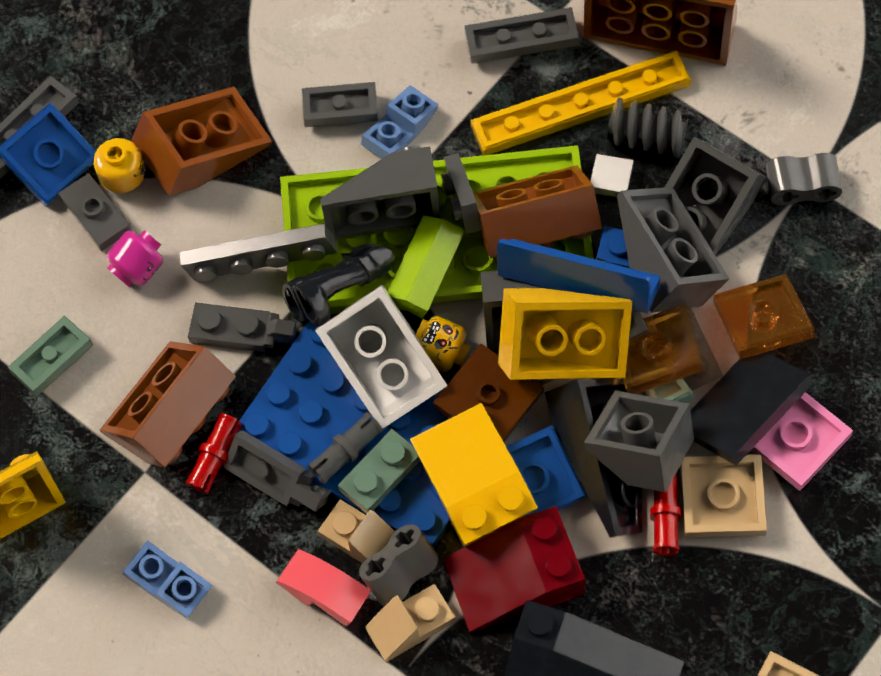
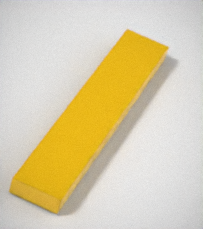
M676 50L472 119L471 128L482 154L490 155L610 114L618 97L622 98L623 109L630 106L633 100L640 104L690 87L691 79Z

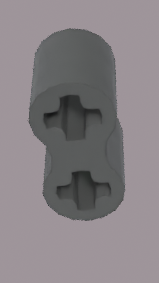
M818 153L808 157L781 156L771 159L766 164L770 199L773 204L791 205L802 201L828 202L837 199L842 194L837 157L834 154Z
M405 525L391 535L387 545L381 551L371 555L363 562L359 575L378 602L386 606L397 595L402 601L409 593L414 582L432 572L437 566L438 554L417 525Z

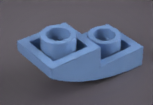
M408 86L387 105L386 115L362 135L361 145L381 159L392 152L401 151L408 147L438 110L439 104L413 86Z
M148 540L123 571L125 577L187 619L212 587L209 582L181 561L177 563Z

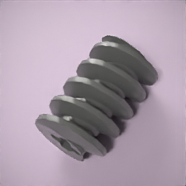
M618 97L611 112L606 141L613 134L614 144L620 146L625 138L628 137L629 148L635 149L640 140H642L645 152H650L654 144L657 143L658 154L664 155L668 148L672 146L673 157L679 158L685 140L688 119L686 122H682L681 110H676L673 117L667 119L666 107H662L657 116H653L651 104H647L643 112L639 113L637 101L634 100L628 109L624 110L622 98Z

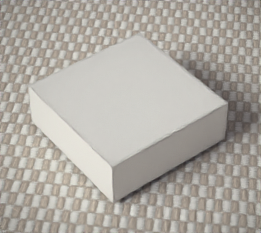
M597 154L590 181L594 186L595 194L617 197L620 191L628 190L634 160Z

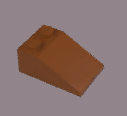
M235 87L143 112L131 140L139 148L141 156L169 196L202 186L269 147L272 143L271 138Z

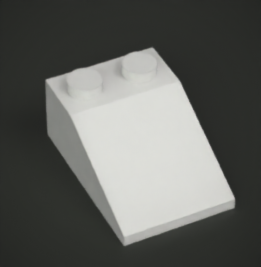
M383 285L315 330L382 429L448 386Z

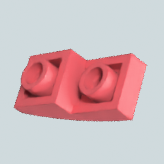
M300 549L296 551L275 582L305 605L309 606L314 603L344 626L352 622L371 592L370 589L346 573Z

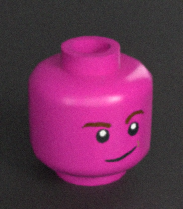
M145 230L140 236L133 231H126L108 251L107 259L110 265L107 269L128 287H131L133 284L143 286L163 264V257L157 251L161 244Z

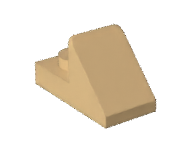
M341 499L318 530L319 537L361 563L371 555L381 551L395 532L374 511L369 510L365 515Z
M433 584L404 602L401 601L398 595L392 598L365 626V630L386 663L455 623L456 619L436 585Z

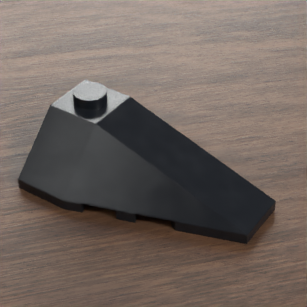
M625 376V378L578 379L545 392L552 426L610 538L643 532L642 488L630 486L623 482L585 448L584 442L614 391L635 394L631 376Z
M526 600L513 638L504 676H680L684 661L570 613Z

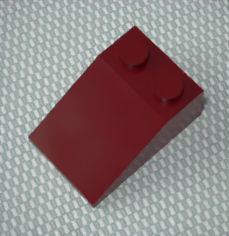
M557 506L519 518L443 558L470 634L521 617L526 600L549 607L585 594V577Z

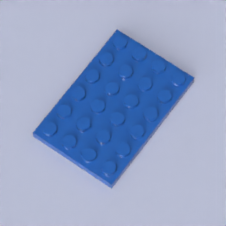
M308 321L239 420L243 424L239 432L242 430L305 467L307 471H310L307 465L333 444L332 438L337 434L343 435L365 413L371 415L315 330L318 327H315L310 321ZM443 389L383 428V432L358 453L359 458L355 462H347L326 484L319 481L320 476L317 478L314 476L313 481L331 491L330 496L337 500L341 499L366 515L364 511L339 491L338 484L391 429L412 445L410 438L450 419L433 407L434 400ZM421 461L373 510L394 531L405 525H417L433 548L436 547L451 523Z

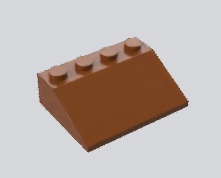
M584 0L583 38L663 54L677 50L680 57L726 66L735 31L737 4L736 0Z

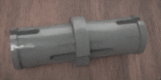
M365 413L343 435L337 434L332 438L333 444L307 465L316 478L320 476L319 481L326 484L347 462H355L359 458L358 453L383 432L381 425L375 418L372 421L370 420L372 415Z

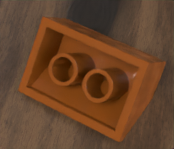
M578 165L473 192L481 224L480 236L490 258L495 256L497 258V243L500 239L510 241L512 238L544 247H551L555 244L556 240L568 237L571 239H582L590 236L592 231L602 229L594 186Z
M170 341L101 427L100 431L146 463L166 468L168 464L173 463L180 456L183 449L182 446L190 435L197 432L204 425L206 415L214 404L225 398L229 392V385L236 376L205 346Z

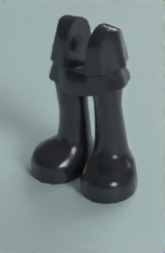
M363 244L352 248V252L341 253L343 261L333 267L288 281L283 285L282 292L289 311L300 323L308 319L315 327H320L330 319L331 314L328 300L343 289L355 285L363 287L366 284H370L373 280L381 278L394 265L395 257L392 251L384 246Z

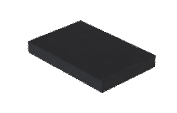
M752 345L690 410L694 434L693 442L737 465L813 385L814 382L811 375Z

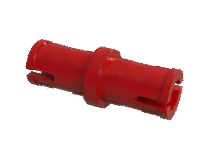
M224 413L219 414L210 437L206 443L201 444L198 450L200 455L197 463L185 482L191 489L208 495L222 464L224 465L227 461L228 452L235 434L239 432L243 425L240 421L236 422V418Z
M677 474L673 477L666 492L654 490V506L650 508V519L654 522L653 553L659 556H673L679 552L678 522L682 519V509L678 506L679 476Z

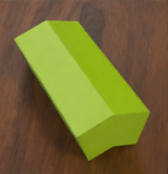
M423 215L387 291L398 309L408 311L420 318L424 317L465 232L464 229L444 219Z

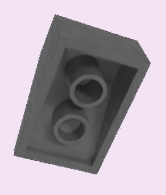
M693 137L664 188L673 187L716 256L749 210L767 177L704 140Z
M410 146L401 151L392 152L322 197L320 200L325 225L336 239L417 227L423 215L441 219L438 188L430 146L422 148Z
M673 187L622 190L618 193L617 200L629 267L660 276V287L650 307V312L703 306L729 280V277Z

